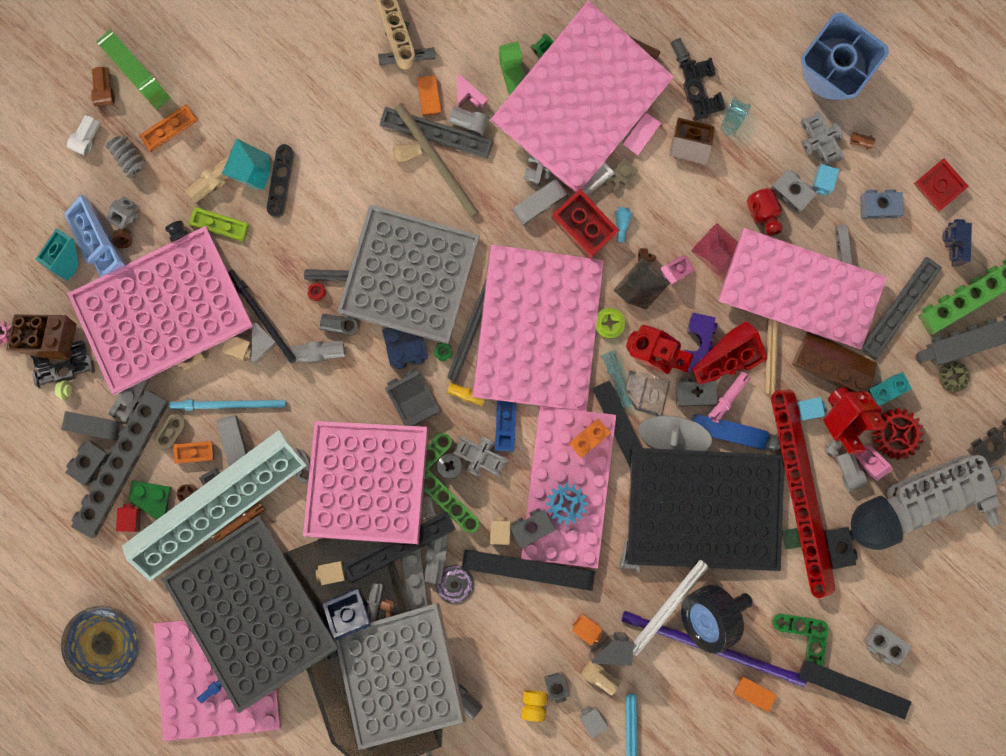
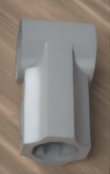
M455 106L449 118V123L463 127L470 133L483 136L489 121V117L479 112L472 113Z
M845 452L836 456L843 474V483L848 492L867 485L866 476L859 469L854 454Z

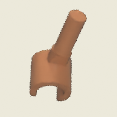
M385 599V602L382 601L380 609L386 611V618L391 617V612L395 606L394 602Z

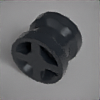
M182 220L173 222L165 227L166 232L170 234L169 239L171 243L188 235V232L183 228L184 223Z

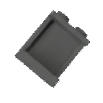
M414 369L404 374L405 378L399 381L396 378L387 383L388 387L385 390L400 415L404 426H415L441 412L419 370L416 372Z

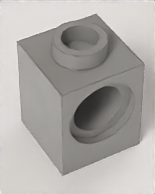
M587 706L580 711L579 719L592 739L609 729L595 706L592 708Z

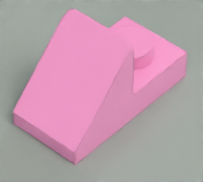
M460 74L457 76L458 107L469 97V101L475 107L480 106L483 109L488 104V99Z
M686 255L661 268V273L670 286L695 271Z
M869 444L865 446L866 450L863 453L854 454L855 459L869 478L873 477L876 481L893 470L891 465Z

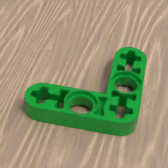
M777 613L772 617L771 624L774 629L781 632L808 636L805 659L813 662L814 659L810 658V655L820 657L819 660L815 658V663L821 666L824 665L828 637V625L825 621ZM780 617H782V620L790 622V618H792L790 623L791 630L788 629L789 625L784 624L779 628L776 620H780ZM798 620H803L805 623V627L801 631L795 629V622ZM809 621H811L810 625L818 626L820 623L824 627L823 631L817 634L816 630L809 629ZM815 642H819L821 645V650L818 653H813L811 650V645Z

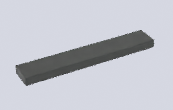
M385 107L379 125L414 136L397 111ZM411 115L430 142L488 159L493 145L492 139Z
M928 257L923 259L865 340L862 351L875 360L879 357L942 269L940 265Z

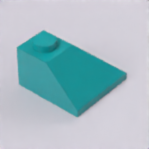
M235 139L222 174L252 189L264 190L271 173L270 155L239 139Z
M56 228L35 260L68 281L76 273V268L79 265L75 240Z

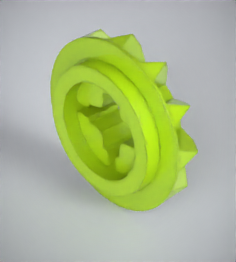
M605 308L598 313L596 330L604 338H614L623 332L625 319L619 310ZM608 315L611 321L618 322L612 325L611 331L607 325H602L604 322H607Z

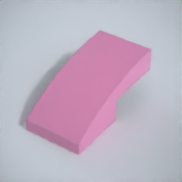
M646 112L623 145L639 155L662 123Z

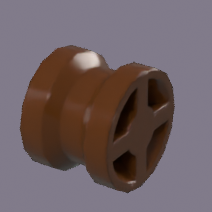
M191 484L182 485L177 490V498L182 502L198 489Z

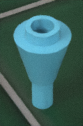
M618 207V211H614L617 228L620 230L617 242L625 243L626 230L633 212H629L630 208Z

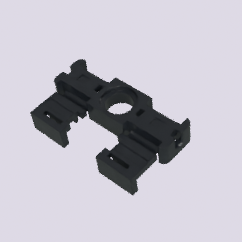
M712 58L697 63L695 60L682 62L678 69L682 68L685 95L687 102H691L695 115L692 119L694 121L700 118L704 119L711 113L723 111L725 104L721 92H718L713 98L706 97L701 81L703 76L714 77L716 74ZM691 86L698 87L699 94L692 95L689 88Z
M83 340L73 342L70 360L54 365L49 362V358L30 355L35 370L32 372L34 385L41 389L40 385L54 381L58 383L63 380L76 379L75 375L87 371L94 373L93 359L87 354L85 342ZM62 368H68V373L65 376L59 375V371Z

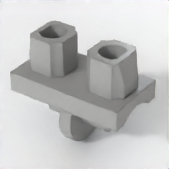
M529 154L528 162L538 164L537 170L526 168L524 179L534 182L533 185L539 187L542 172H545L544 179L549 180L552 173Z

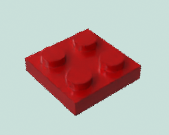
M945 158L914 183L938 212L969 187Z

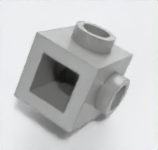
M123 196L111 204L107 221L123 230L130 223L134 224L138 219L139 205Z

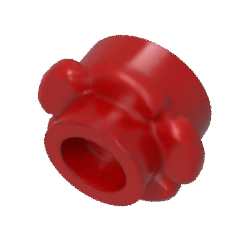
M312 283L308 287V297L314 299V301H321L326 296L324 285Z

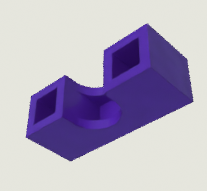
M698 313L691 314L687 333L697 336L700 346L697 351L684 350L694 355L687 372L693 373L692 369L713 348L714 342L711 341V337L717 330L718 323H715L716 317Z

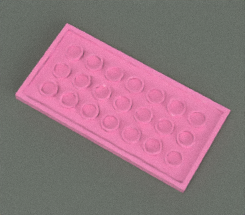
M743 228L718 301L862 349L887 277Z
M540 406L526 519L531 517L530 512L538 508L541 511L545 509L546 512L551 509L550 506L546 505L547 502L551 501L547 495H553L554 493L551 489L553 488L557 491L558 484L562 488L565 487L566 483H568L570 488L575 484V490L581 488V496H587L583 499V502H587L588 505L583 506V509L587 512H581L582 519L576 517L575 524L572 520H569L568 525L565 524V520H562L559 524V518L552 519L553 512H547L556 530L523 547L521 559L598 569L616 415ZM599 418L611 434L581 459L569 445V442ZM566 491L567 496L572 498L577 496L572 491ZM559 494L554 499V505L558 504L561 499ZM563 495L564 503L561 505L566 507L571 513L570 505L573 504L572 500L568 501ZM580 502L575 504L573 508L575 514L580 508ZM557 511L559 515L568 517L567 512ZM531 521L527 524V530L530 533L537 531L538 526L535 522Z

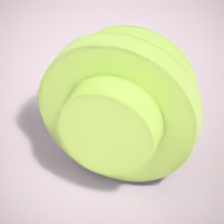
M67 380L58 382L55 386V395L64 400L68 399L72 393V386Z

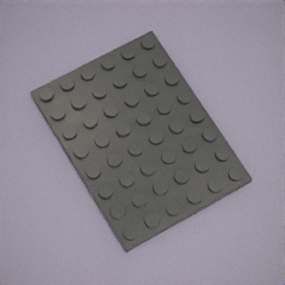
M257 516L162 578L163 583L237 713L243 712L339 649V646L261 516Z

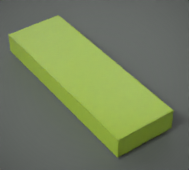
M194 207L188 225L199 229L206 226L209 232L244 242L250 224Z

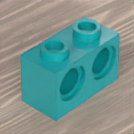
M901 372L870 387L868 392L880 406L911 390L912 387L904 372Z

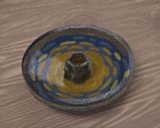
M93 606L76 614L66 625L61 639L62 657L67 668L78 679L94 685L110 684L127 675L136 664L140 653L139 632L131 618L123 611L110 606Z

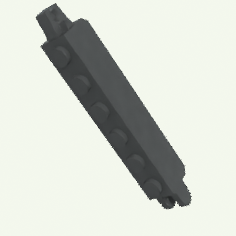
M1006 315L1003 316L1004 320L997 322V319H992L985 322L986 326L979 328L977 324L968 327V332L962 334L960 330L949 333L950 338L943 339L940 336L931 339L932 343L926 345L927 349L917 352L915 359L920 363L931 360L933 364L938 366L1006 344Z

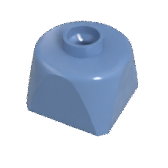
M843 12L834 13L801 57L804 80L808 87L822 98L828 100L856 98L889 54L888 46ZM834 60L840 61L843 67L837 65Z

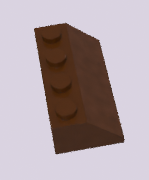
M808 331L792 362V365L840 388L846 387L850 392H868L874 380L877 367L876 362Z

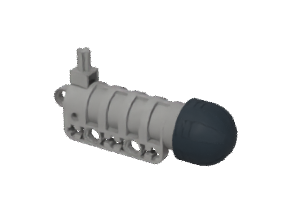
M961 455L890 485L887 489L888 499L878 496L859 505L851 518L852 534L860 545L873 550H882L901 543L903 535L973 505H976L978 512L985 513L990 527L997 526L1001 523V520L996 511V507L1000 506L996 496V484L1004 481L1006 472L1001 466L989 467L986 459L980 455ZM975 460H976V461H980V464H979L978 466H977ZM994 469L1000 472V477L997 480H994L991 473Z

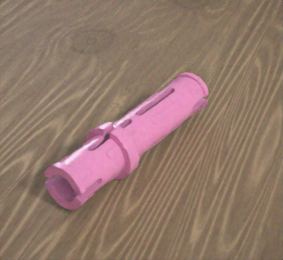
M740 372L723 397L717 400V405L708 414V417L712 418L713 422L718 423L724 413L730 410L733 401L748 381L751 380L750 376H747L748 374Z

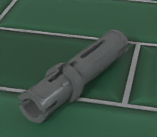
M434 47L414 49V61L436 59ZM393 52L378 54L379 66L397 65ZM406 55L401 56L403 59H409Z

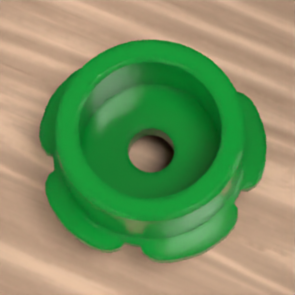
M437 344L434 350L435 357L439 358L440 361L450 359L453 355L451 345Z

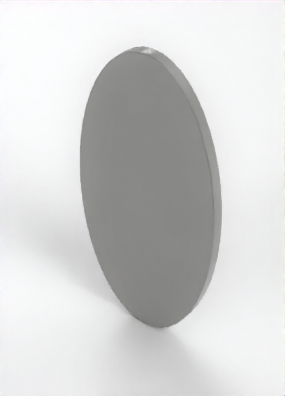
M677 416L651 417L644 420L638 429L641 439L655 449L706 451L712 443L710 433L702 425Z

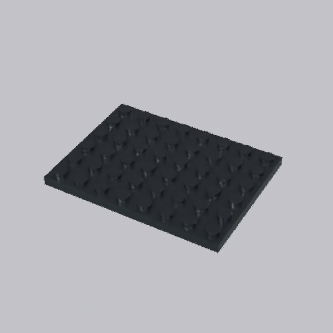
M631 448L627 564L694 567L702 560L708 565V568L781 571L784 489L783 456Z

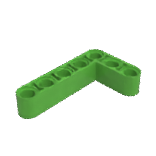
M111 29L96 41L156 110L171 99L163 87L143 67Z
M518 41L499 46V62L509 96L524 79L522 54Z
M441 433L427 445V451H434L435 458L432 461L426 460L424 482L427 478L431 477L435 480V486L428 489L424 484L423 489L466 532L473 533L479 528L478 518L429 470L452 446L451 437L448 434ZM447 437L449 440L448 446L440 447L438 445L439 438ZM441 491H446L449 494L448 501H439L438 494ZM454 505L462 507L463 512L460 516H455L452 513ZM470 518L476 521V527L471 530L465 526L466 520Z

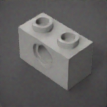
M787 169L770 189L799 214L814 198L816 193L810 184L803 183L799 179L800 176L795 171ZM795 186L798 189V194H792L790 187Z

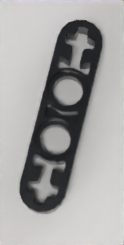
M287 144L280 145L275 154L267 201V212L273 218L281 217L286 207L294 159L293 149ZM285 149H287L288 153H290V155H286L285 162H289L288 165L285 163H278V161L283 162V156L280 153L284 152ZM280 167L287 169V174L284 177L277 175V170ZM279 185L283 186V194L275 195L274 188ZM272 198L282 200V202L278 201L280 211H277L276 214L271 210V207H275L276 203Z

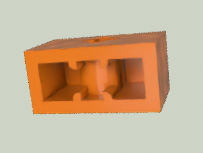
M598 418L569 442V445L582 459L607 438L611 432Z
M582 612L570 627L572 632L590 645L593 642L597 644L603 636V629Z

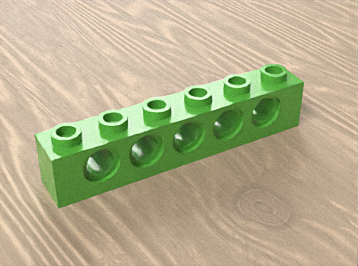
M1006 259L1002 261L1004 265L999 268L995 265L986 271L988 274L984 277L978 275L971 279L970 282L972 284L967 287L963 284L954 290L955 294L949 297L947 294L938 299L939 303L933 306L930 304L921 309L923 313L918 315L929 335L937 333L1005 292L1006 278L1003 276V271L1006 270ZM987 280L993 282L992 289L987 286ZM972 289L977 292L976 299L971 296ZM955 299L960 300V302H961V307H960V308H957V307L955 306V304H954ZM939 308H941V309L944 310V312H945V317H944V318H942V317L939 316V314H938Z

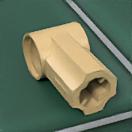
M591 660L580 673L587 681L593 685L596 684L611 696L621 684V681L608 673L603 666L592 663Z

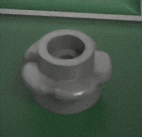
M769 434L766 449H770L771 452H774L776 449L779 450L780 441L778 434Z

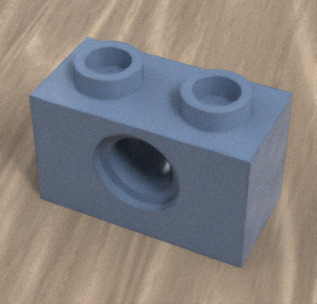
M895 189L885 190V193H877V190H867L866 193L860 196L861 219L900 218L903 216V192H896ZM878 200L885 202V208H881L878 205Z

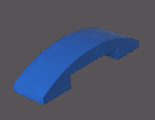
M497 400L495 451L514 452L516 403Z
M694 414L693 421L707 429L712 438L761 450L766 448L769 431L721 419L716 423L708 416Z

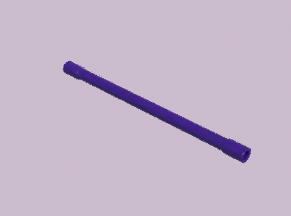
M624 611L621 622L645 628L650 620L628 611ZM662 625L656 632L657 634L699 648L688 634ZM730 649L715 653L718 656L777 676L801 687H805L807 681L797 677V672L780 668Z

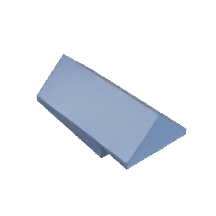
M80 195L64 215L86 264L93 263L99 277H102L127 264L118 248L114 246L112 237L92 202L84 195Z

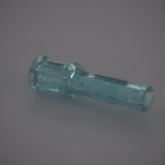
M613 350L600 355V357L604 360L607 367L606 373L611 375L623 408L633 405L634 402L621 372L623 366L619 364L616 356L617 351Z

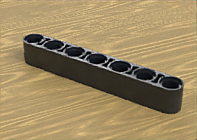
M464 549L461 569L590 591H593L596 571L467 549Z

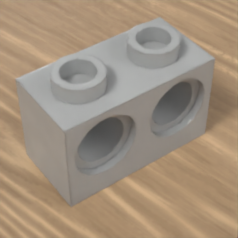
M878 623L873 625L863 640L867 644L866 649L875 655L877 652L883 656L882 660L891 666L893 663L900 666L912 648L907 642ZM881 635L882 642L876 645L874 639L876 636ZM894 646H896L898 648L897 655L892 656L890 651Z

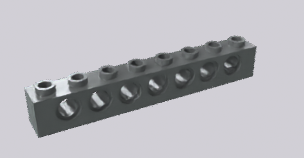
M146 390L145 393L142 392L138 397V405L136 409L130 412L128 424L120 430L118 435L120 438L117 444L114 443L110 448L109 453L111 455L108 460L102 463L100 475L92 481L90 485L92 489L89 495L86 494L81 501L83 506L79 512L77 511L71 520L73 522L72 528L90 538L97 537L170 401L151 391ZM146 407L151 408V414L148 417H145L143 414ZM136 424L142 426V431L139 434L134 432ZM130 440L133 447L130 451H127L125 443ZM118 458L123 460L121 468H117L115 464ZM108 475H112L114 478L112 485H108L106 482ZM99 492H102L104 494V500L102 502H99L97 500V494ZM90 509H93L95 512V517L92 520L87 515Z

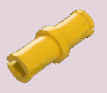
M450 382L446 394L461 398L464 402L469 401L481 407L485 401L482 398L472 397L473 391L470 390V387L464 388Z

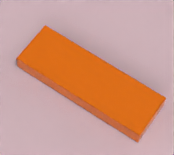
M185 104L139 136L148 150L152 152L198 120L188 105Z

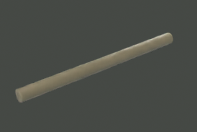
M403 103L397 105L395 110L470 217L475 216L479 213L406 107Z

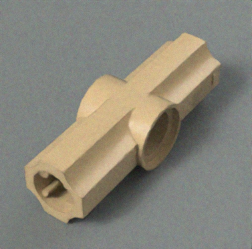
M229 156L215 167L212 166L206 169L201 174V178L185 190L195 203H198L210 192L217 191L225 184V180L229 177L223 175L222 171Z

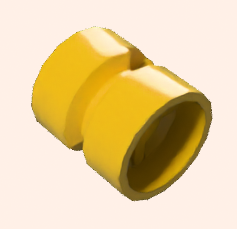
M523 690L522 702L525 706L521 708L520 719L545 722L546 709L543 706L547 705L548 693Z

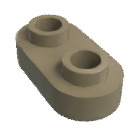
M172 414L166 419L155 436V444L158 448L168 450L176 443L186 427V421L181 415ZM175 421H179V426L177 428H175L173 425ZM164 437L169 438V442L167 444L163 443Z

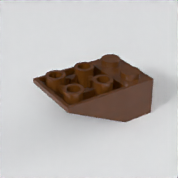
M14 314L6 350L49 359H69L77 324L67 315Z

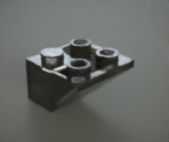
M642 257L613 291L627 303L646 310L668 287L670 282Z

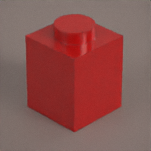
M123 504V508H117L116 531L140 532L141 508H135V504Z

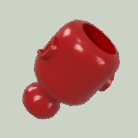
M764 188L749 195L747 206L756 225H765V232L770 237L781 233L783 226L777 219L781 216L782 209L775 192L770 188Z

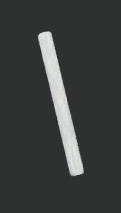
M700 560L636 638L633 644L634 655L637 656L705 573L708 569V565Z

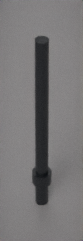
M230 270L228 273L235 284L237 292L242 294L291 364L297 360L252 297L246 283L240 280L234 270Z

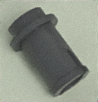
M682 39L673 40L670 44L677 56L676 61H679L680 64L689 61L690 53L686 51Z

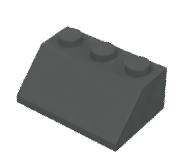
M614 632V635L607 636L589 652V659L595 664L632 666L634 642L626 633Z

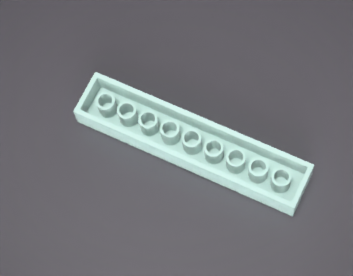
M278 430L122 545L126 560L147 580L151 581L307 466L301 454L285 435Z

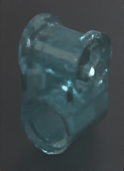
M737 97L733 98L721 124V131L725 135L730 136L736 133L745 119L751 104L746 105L738 101ZM726 122H733L735 128H729Z

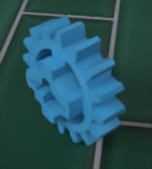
M568 483L565 484L564 488L558 484V490L556 491L552 488L551 490L554 494L547 495L551 499L550 502L546 503V505L551 507L547 512H553L552 519L559 518V524L562 520H565L566 525H568L569 520H572L575 524V518L582 519L580 513L587 512L583 509V506L588 505L587 502H583V499L587 496H581L582 489L575 490V484L571 488ZM566 491H572L577 496L573 498L567 496ZM559 494L561 499L558 504L554 505V499ZM563 495L568 501L572 500L573 504L570 505L571 513L566 507L561 505L564 503ZM580 502V508L575 514L573 508L575 504ZM557 511L567 512L568 517L559 515Z

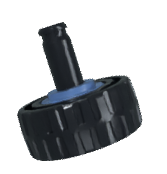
M716 585L701 587L687 595L682 602L681 618L684 628L691 640L700 649L712 654L720 653L735 645L742 638L744 621L741 612L750 608L753 600L747 593L733 598L727 591Z

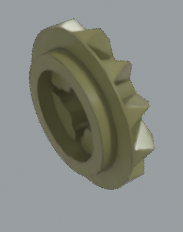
M949 362L939 372L940 384L950 392H959L967 387L970 381V371L967 370L964 364ZM953 371L955 374H961V376L957 378V382L955 381V379L948 380V378H950V376L953 375Z

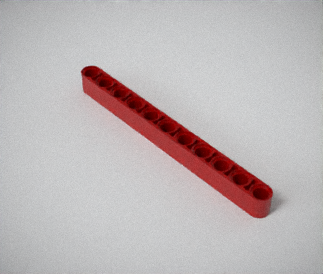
M790 389L778 390L772 394L771 403L812 595L820 599L835 592L833 572L796 396Z

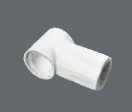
M85 115L76 133H72L69 137L67 148L86 156L92 148V140L101 123Z

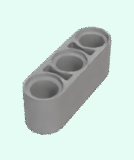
M555 179L519 203L512 211L524 226L559 203L568 194L558 179Z
M237 415L217 420V426L229 466L248 453Z

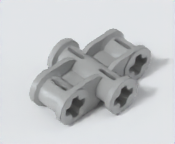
M816 111L815 115L807 119H801L802 128L809 138L801 140L802 147L807 155H811L813 151H816L821 163L826 166L837 160L844 159L842 150L836 142V139L840 140L843 138V133L838 124L834 123L829 128L819 111Z
M459 436L460 441L456 449L452 450L451 453L470 462L468 468L464 469L465 471L480 478V472L483 468L500 478L502 477L501 473L506 463H509L510 460L491 452L495 442L481 436V442L477 445ZM477 461H479V463H478L476 469L474 470V467H475Z

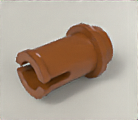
M855 132L852 133L850 144L866 147V150L872 149L875 143V138L872 135L866 136Z

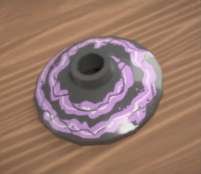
M451 565L444 568L441 584H436L437 593L448 603L457 604L464 602L473 591V577L468 570L461 569L462 566ZM453 581L458 582L457 588L451 587Z

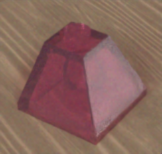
M716 223L691 251L720 276L730 265L738 241Z

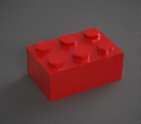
M581 189L552 214L553 221L590 259L618 235L620 231Z

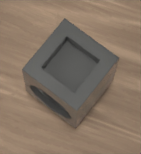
M563 672L544 676L551 702L560 703L566 701V697L570 695ZM559 683L563 686L560 693L552 691L554 684Z

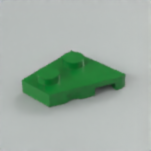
M132 480L128 499L157 520L167 513L171 487Z

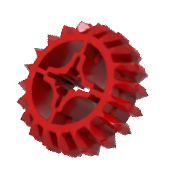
M896 408L895 411L889 409L888 415L885 412L881 413L882 419L888 425L889 435L885 438L884 430H877V432L871 433L872 436H877L873 443L879 442L876 449L881 450L883 448L881 454L883 456L888 454L889 459H893L894 456L896 460H901V457L907 459L908 453L911 456L915 455L914 449L920 450V446L917 443L924 442V440L919 439V436L925 435L924 432H919V429L923 428V425H917L920 419L915 418L913 420L914 413L908 414L907 409H903L902 412L900 408ZM899 418L907 424L900 427L897 423H893L892 419ZM902 430L899 437L894 438L897 431ZM911 430L912 437L910 443H908L907 434ZM896 441L903 445L904 449L897 450L889 446V444Z

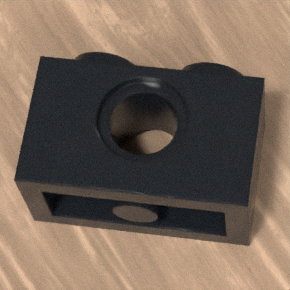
M843 526L824 530L831 568L838 569L856 565L858 555L856 549H853L852 541H854V536L849 527ZM843 542L845 549L840 553L837 550V545Z

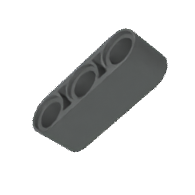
M65 411L61 430L116 440L120 422Z

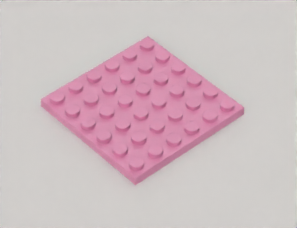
M314 421L303 536L419 544L429 428Z
M186 621L154 623L163 741L281 729L278 689L241 713H237L223 687H221L220 692L216 695L213 694L201 704L197 697L206 691L213 681L216 682L219 679Z

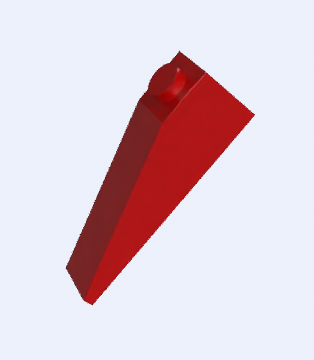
M745 321L729 331L692 369L697 383L700 385L714 381L726 374L734 375L736 371L742 369L747 371L766 361L767 355L758 330Z

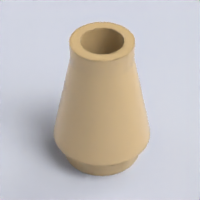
M397 144L396 147H393V155L396 162L400 161L402 163L422 155L420 144Z

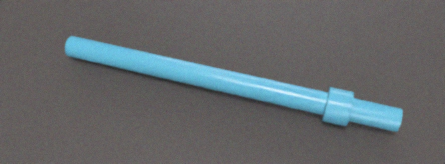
M186 399L180 402H170L169 406L170 409H185V411L226 408H286V400L194 401L193 399Z

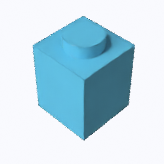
M821 164L816 170L812 184L816 191L815 193L823 196L832 193L840 169Z
M821 397L797 402L801 421L825 416L824 412L827 411L825 401H822Z

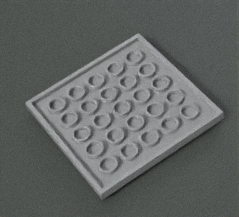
M369 205L337 313L449 344L480 235Z
M439 603L371 622V626L336 640L339 646L337 651L358 750L466 722Z

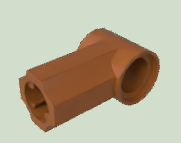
M95 67L92 69L94 89L91 91L93 105H113L115 97L111 87L110 69L108 67Z

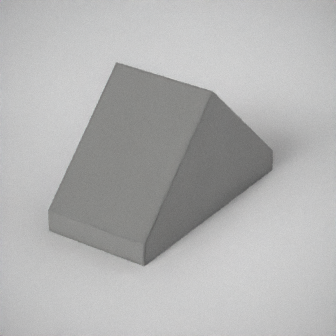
M252 323L254 326L252 327V361L258 363L277 344L259 324Z

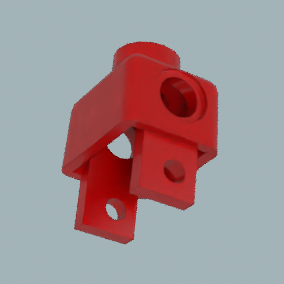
M641 325L638 331H633L626 343L627 351L631 357L648 368L665 374H669L672 368L687 373L694 356L692 353L680 350L681 343L665 331L647 325ZM655 357L660 358L662 360L656 361Z
M846 387L837 389L828 397V402L832 409L826 414L823 421L834 441H841L849 454H859L866 450L858 438L864 431L884 430L887 427L879 415L882 409L869 392H850Z

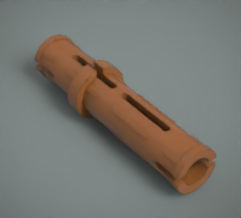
M258 501L213 534L212 538H215L214 541L216 543L221 541L262 512H265L266 509L261 505L262 503Z

